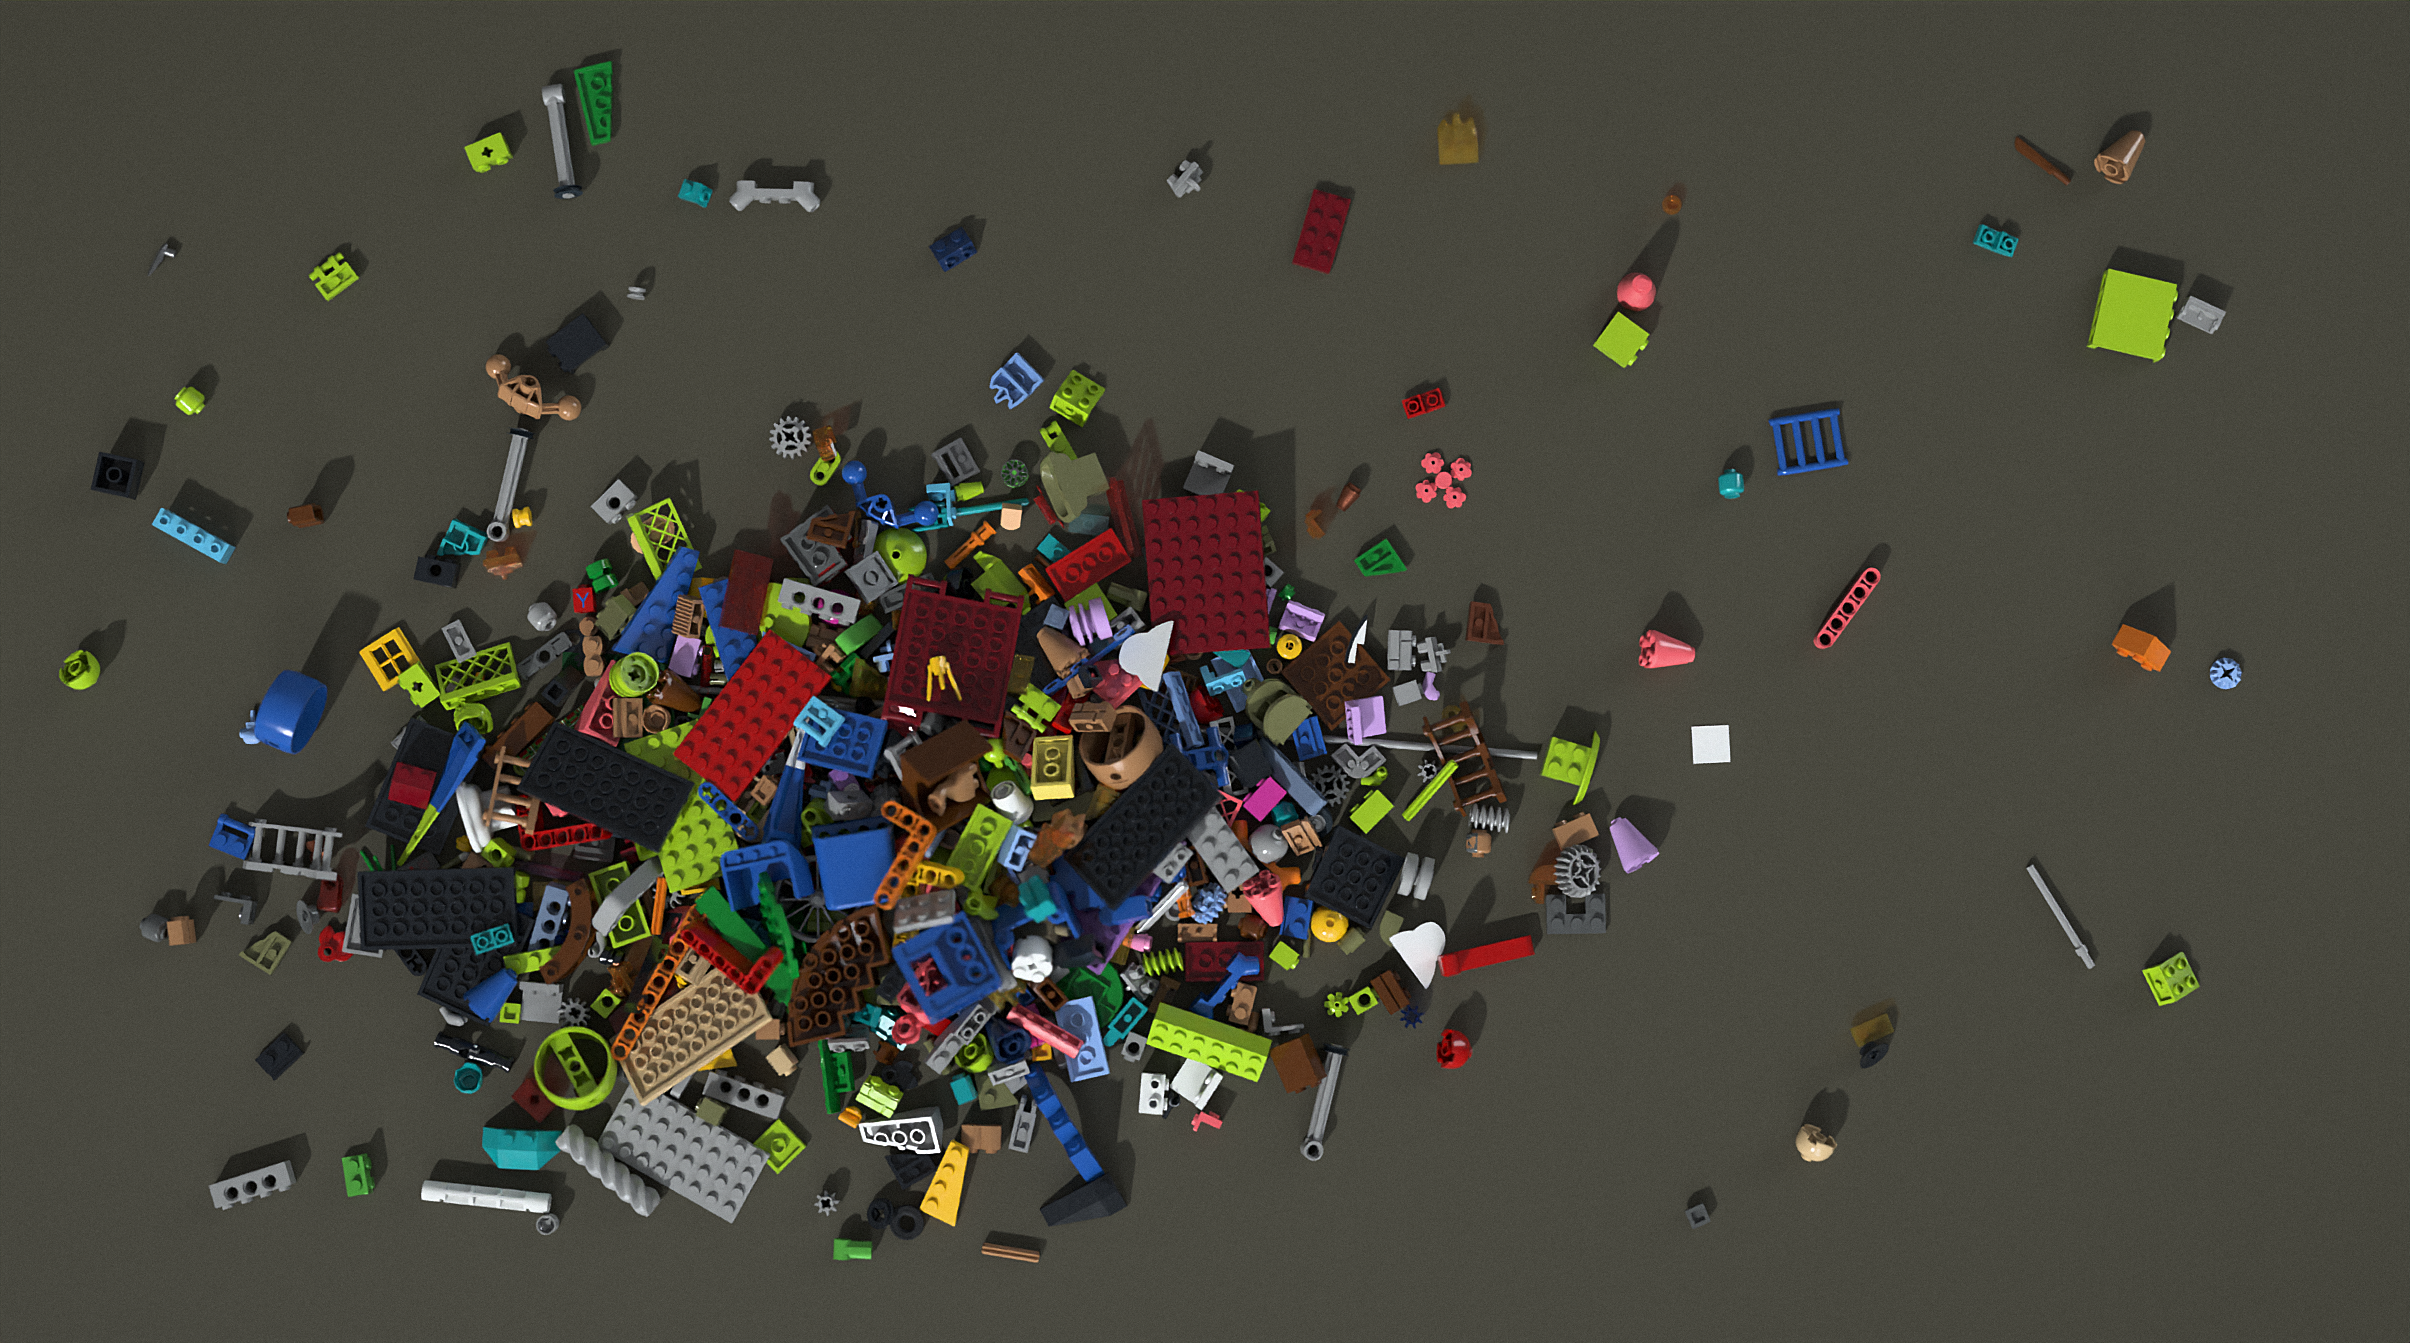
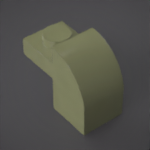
M1385 910L1379 924V934L1384 943L1392 947L1393 944L1389 939L1398 934L1404 918Z

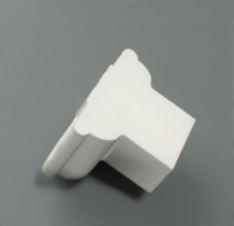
M462 781L456 789L458 805L471 846L475 852L480 853L493 838L494 831L518 824L491 819L489 827L485 826L486 820H483L485 808H489L493 789L482 792L477 785L466 784V782ZM509 785L498 787L497 793L511 795ZM494 801V812L517 816L513 803Z

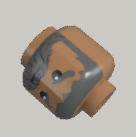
M1471 829V832L1466 835V851L1472 853V857H1484V854L1491 852L1492 837L1487 833V830Z

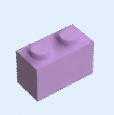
M678 635L669 668L676 674L689 678L697 675L700 664L697 663L699 657H702L705 651L704 641Z

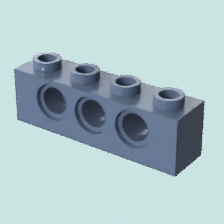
M552 881L547 884L528 951L547 948L548 946H545L542 942L543 938L549 940V947L557 946L558 943H561L564 935L562 927L568 921L569 913H567V910L571 906L566 890L567 886ZM554 901L560 904V910L554 908ZM548 920L554 921L555 928L549 927Z

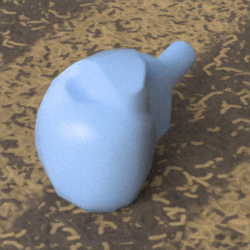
M251 710L250 722H246V727L240 729L239 735L246 744H257L260 740L256 739L254 734L255 710Z

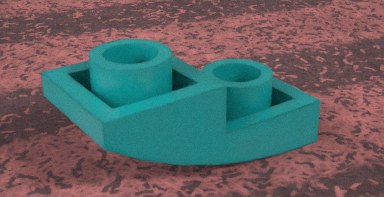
M1982 224L1977 229L1973 243L1993 252L2012 257L2019 239Z
M508 923L470 936L476 955L514 942Z

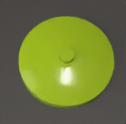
M769 582L760 584L750 589L743 596L758 643L762 639L763 631L767 633L770 629L785 641L803 648L810 635L811 615L800 613L801 609L793 607L792 610L781 607L782 603L778 602L783 583ZM800 593L796 594L795 601L797 603L804 602L805 599Z

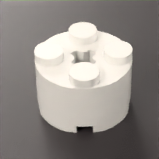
M1028 936V939L1022 940L1021 938L1014 943L1012 952L1014 976L1033 980L1034 982H1041L1044 977L1050 974L1052 970V947H1050L1046 939L1039 936Z

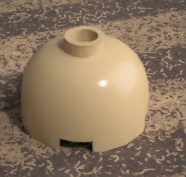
M1805 1124L1797 1134L1796 1146L1803 1159L1807 1161H1823L1833 1153L1837 1146L1836 1141L1830 1135L1827 1138L1819 1133L1821 1131L1820 1128Z

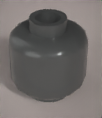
M923 712L920 730L934 737V735H938L943 731L948 720L945 715Z
M150 914L147 918H143L140 923L142 936L155 942L166 940L168 938L167 922L169 920L157 914Z

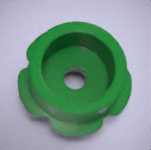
M1288 583L1278 594L1282 598L1281 601L1285 599L1289 601L1296 593L1293 590L1294 586Z

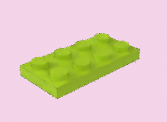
M979 803L946 866L960 869L964 874L962 885L975 892L979 890L1014 823Z

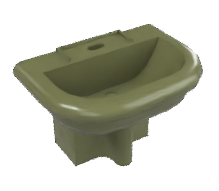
M1052 451L1040 463V475L1047 495L1057 516L1065 523H1070L1080 516L1081 511L1087 506V499L1105 493L1110 489L1095 452L1075 460H1070L1067 455L1062 453L1056 454Z

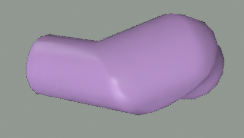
M1426 671L1422 689L1426 698L1435 701L1440 697L1439 691H1436L1433 686L1436 674Z

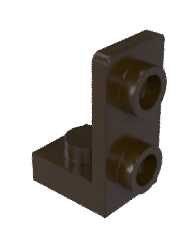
M1162 975L1148 1011L1156 1014L1160 1002L1171 1006L1181 982Z

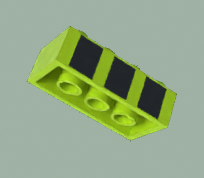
M624 861L588 874L599 907L633 873L629 861ZM641 896L627 908L617 925L609 933L613 948H619L655 935L651 933V922Z

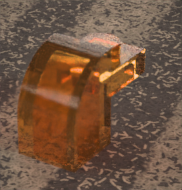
M1554 865L1539 866L1528 877L1527 883L1535 884V888H1531V899H1534L1535 904H1544L1545 884L1559 885V883L1555 882L1557 876L1553 874L1556 872Z
M1000 873L987 888L991 896L997 897L998 902L1001 904L1007 903L1015 908L1020 903L1018 897L1021 894L1019 886L1003 873Z

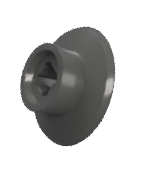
M298 900L296 911L300 926L306 934H310L313 930V925L319 923L318 910L315 905L308 906L304 901Z

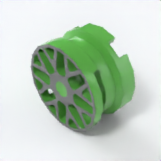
M1009 460L1002 466L1001 477L1007 486L1019 488L1028 480V469L1020 460Z

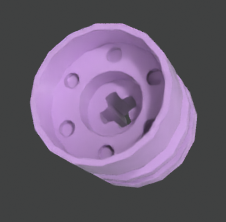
M1101 597L1089 600V610L1086 611L1083 605L1079 603L1080 613L1077 614L1074 606H1069L1071 627L1074 636L1081 646L1086 645L1083 637L1088 635L1090 643H1093L1092 633L1095 632L1100 640L1113 636Z

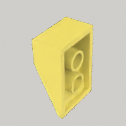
M1073 735L1034 738L1031 790L1035 800L1074 797Z

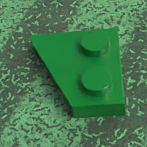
M1384 539L1354 560L1364 577L1405 572L1407 570L1387 539Z

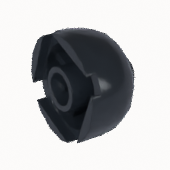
M957 567L945 573L942 580L947 581L946 596L967 600L973 599L974 588L971 585L970 578L974 577L971 569L968 567Z

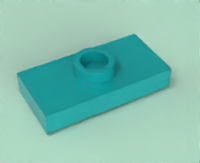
M1050 534L1037 547L1053 563L1071 553L1070 550Z

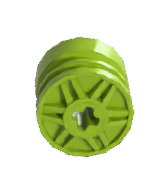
M640 652L629 654L618 660L609 672L611 688L623 698H635L650 691L656 686L659 679L657 663L651 656Z

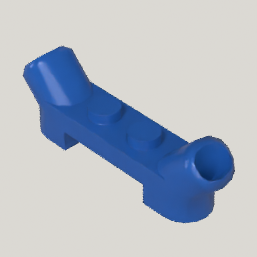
M1237 951L1226 962V969L1229 972L1208 996L1201 991L1191 1003L1189 1010L1194 1014L1214 1020L1213 1007L1217 1003L1223 1002L1229 989L1233 990L1237 986L1238 979L1243 975H1254L1260 972L1259 958L1257 956L1245 957L1241 952Z

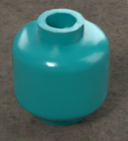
M1735 469L1724 470V474L1718 477L1719 493L1725 496L1726 499L1738 498L1744 492L1743 475L1736 472Z
M1279 802L1271 810L1273 823L1279 828L1299 819L1294 805L1288 802Z

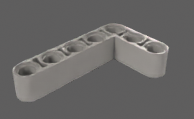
M658 855L645 861L605 899L591 922V925L604 936H607L614 929L627 908L657 882L658 877L664 875Z

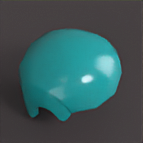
M466 1062L462 1067L456 1069L454 1084L461 1093L472 1094L482 1087L484 1081L483 1071L475 1063Z

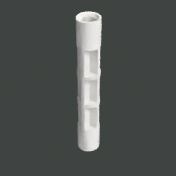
M425 1180L422 1187V1200L438 1202L443 1200L447 1203L527 1211L529 1209L530 1212L547 1214L551 1207L552 1197L548 1193Z

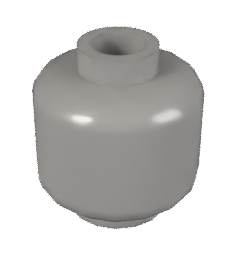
M534 603L530 606L527 619L538 631H548L556 624L557 614L547 603Z

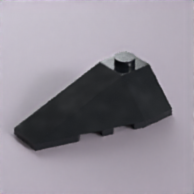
M1108 1171L1092 1182L1086 1183L1044 1206L1040 1211L1048 1226L1051 1227L1111 1216L1127 1207V1204Z

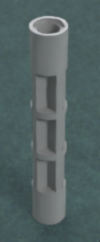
M960 884L953 889L963 909V903L968 899V892L971 889ZM964 911L966 918L1001 979L1002 988L998 989L999 992H1005L1017 986L1012 970L1007 968L995 944L990 921L982 919L978 915H968Z

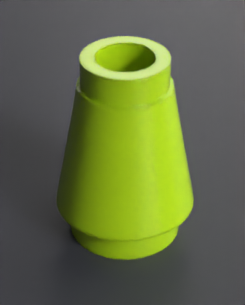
M981 482L958 483L957 486H954L957 501L964 502L984 493Z

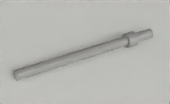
M2033 864L2028 866L2026 869L2075 946V952L2078 956H2081L2088 969L2094 967L2095 963L2088 954V948L2078 938Z

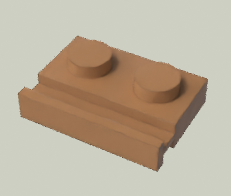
M613 698V738H642V698Z
M1307 816L1301 821L1298 819L1281 826L1282 833L1296 856L1312 851L1316 846H1323L1322 840Z

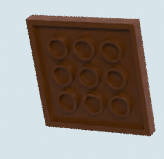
M1340 621L1281 671V674L1312 706L1314 712L1331 731L1346 719L1345 701L1371 697L1390 681V678L1358 643L1355 663L1344 662L1352 635Z

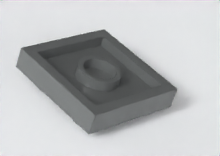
M878 551L845 571L866 604L898 584V581Z

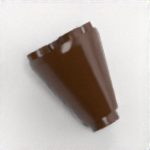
M666 668L664 671L659 670V679L656 686L646 692L645 695L653 704L687 713L697 714L703 704L700 696L670 668Z

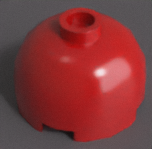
M1199 685L1188 697L1197 722L1207 725L1223 717L1224 709L1217 697L1213 699L1207 693V687Z
M1445 1029L1441 1033L1444 1036L1442 1044H1437V1062L1442 1064L1441 1068L1456 1069L1462 1067L1472 1055L1470 1042L1462 1032Z

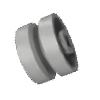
M1408 852L1400 876L1397 893L1408 896L1412 886L1415 885L1413 891L1414 898L1425 900L1433 878L1435 859L1424 857L1420 867H1418V855Z

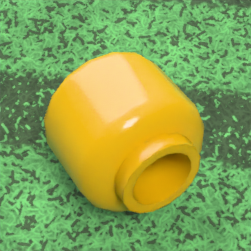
M1294 634L1283 635L1277 642L1278 654L1284 659H1295L1302 651L1301 640Z

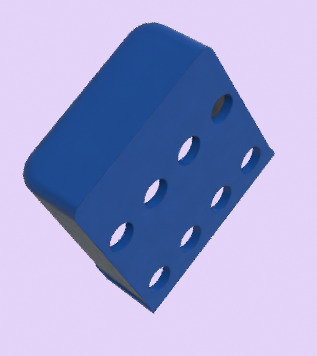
M884 815L811 827L825 904L828 910L875 904V893L897 858L893 821ZM881 822L888 824L885 828L877 829L878 824ZM862 825L869 828L868 831L858 832V828ZM845 828L850 834L838 835L840 829ZM823 831L828 832L830 837L819 838L818 836ZM894 878L892 880V887H896L899 884V879ZM884 895L881 902H887L889 900L888 895Z

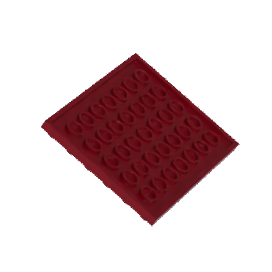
M1259 491L1142 500L1152 629L1162 623L1174 621L1167 655L1271 648Z

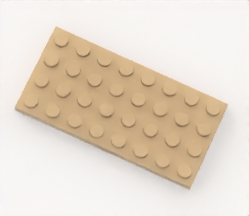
M715 968L703 976L698 986L689 985L655 1008L630 1054L619 1062L640 1105L645 1106L773 1020L759 991L755 995L746 993ZM645 1016L640 1018L638 1021L645 1020ZM631 1028L625 1031L626 1037L630 1039L636 1035L635 1031ZM620 1033L609 1039L612 1046ZM617 1046L615 1052L617 1055L623 1056L626 1050L623 1046Z

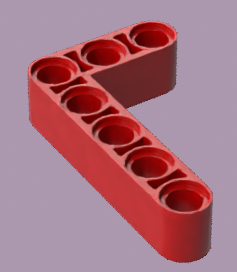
M523 794L518 797L528 798L529 795ZM541 801L533 835L525 834L526 828L518 824L520 844L526 851L604 840L613 835L612 832L601 828L602 833H600V827L591 823L545 830ZM515 804L517 816L524 817V815H529L530 809L526 808V806Z
M693 919L680 933L682 940L746 993L755 995L764 986L784 958L779 948L770 947L757 963L753 964L698 919Z
M1531 935L1439 955L1437 959L1441 975L1447 977L1460 974L1461 971L1531 956L1535 952Z

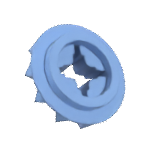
M2221 658L2211 666L2210 678L2217 687L2230 689L2235 687L2241 680L2242 671L2239 664L2233 659ZM2223 668L2225 670L2232 669L2229 673L2230 678H2220L2224 673Z

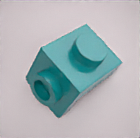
M684 179L678 197L706 208L712 194V189L701 183Z

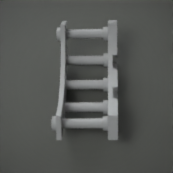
M255 818L254 822L248 823L249 826H255L256 829L252 857L249 858V861H243L244 869L274 872L275 868L281 869L280 872L284 874L336 880L337 873L332 872L330 863L334 836L342 837V833H338L337 828L325 827V830L267 824L266 819ZM264 828L279 829L275 860H272V863L261 862L262 859L260 858ZM287 830L299 832L296 858L292 866L284 865L285 861H283ZM307 833L316 834L313 860L310 868H305L303 863ZM324 835H325V836H326V839H325V846H324L323 862H322V866H320L321 854H322V847H323V839H324Z

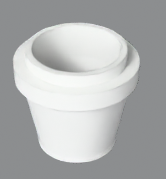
M1001 782L991 791L996 813L1013 821L1014 825L1025 822L1033 812V801L1029 796H1025L1014 782Z

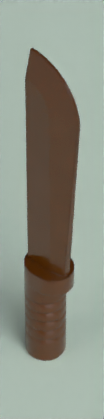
M2016 137L2014 144L2018 152L2041 167L2049 175L2053 174L2066 186L2071 182V179L2057 167L2053 166L2019 137Z

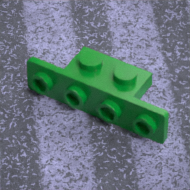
M827 1039L819 1040L818 1048L820 1050V1066L823 1074L825 1106L827 1114L841 1112L839 1092L855 1091L851 1051L834 1053L833 1050H830Z

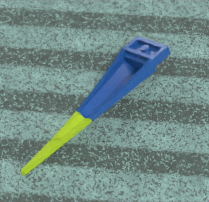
M465 721L455 735L443 772L427 810L397 865L402 866L478 760V752L482 750L486 740L472 724Z

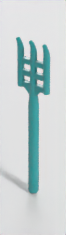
M1020 498L956 509L957 516L1001 510L1002 503L1026 506L1029 504V499ZM945 502L934 503L937 507L941 508L938 518L942 517L943 523L938 524L937 519L934 525L921 526L911 531L920 532L948 527L947 509L944 507ZM916 506L908 508V511H914Z

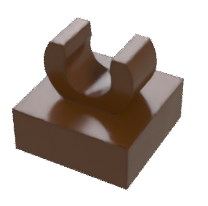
M879 1041L878 1043L882 1047L879 1052L873 1051L876 1055L875 1059L884 1064L891 1065L900 1049L891 1043Z

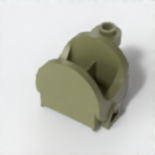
M1250 678L1243 684L1242 691L1247 696L1245 703L1246 715L1263 732V735L1276 746L1279 743L1284 745L1286 739L1309 714H1312L1310 711L1312 706L1301 694L1298 695L1278 679H1266L1260 682L1257 678Z

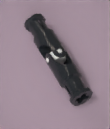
M441 1031L434 1042L435 1048H443L453 1055L490 1068H499L509 1074L515 1059L465 1039L450 1037Z

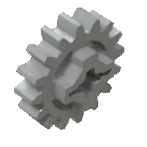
M787 416V421L781 418L780 425L773 424L776 430H770V433L774 435V437L769 438L771 442H774L771 447L773 449L778 448L776 451L778 455L783 452L784 458L790 455L794 459L795 454L802 457L801 451L808 452L806 445L812 444L808 441L809 438H812V435L807 434L810 428L804 427V421L798 423L799 419L797 417L793 421L790 416ZM789 425H794L792 429L784 428ZM801 431L803 432V442L800 441L799 436ZM779 433L782 435V441L780 442V444L778 442ZM784 433L793 435L797 443L789 440ZM789 447H797L795 450H786Z

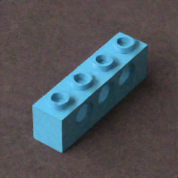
M164 508L160 509L152 523L158 529L220 563L227 564L236 548Z

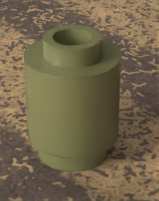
M1352 926L1339 939L1340 941L1337 945L1348 955L1366 941L1363 938L1366 935L1359 927L1355 929Z

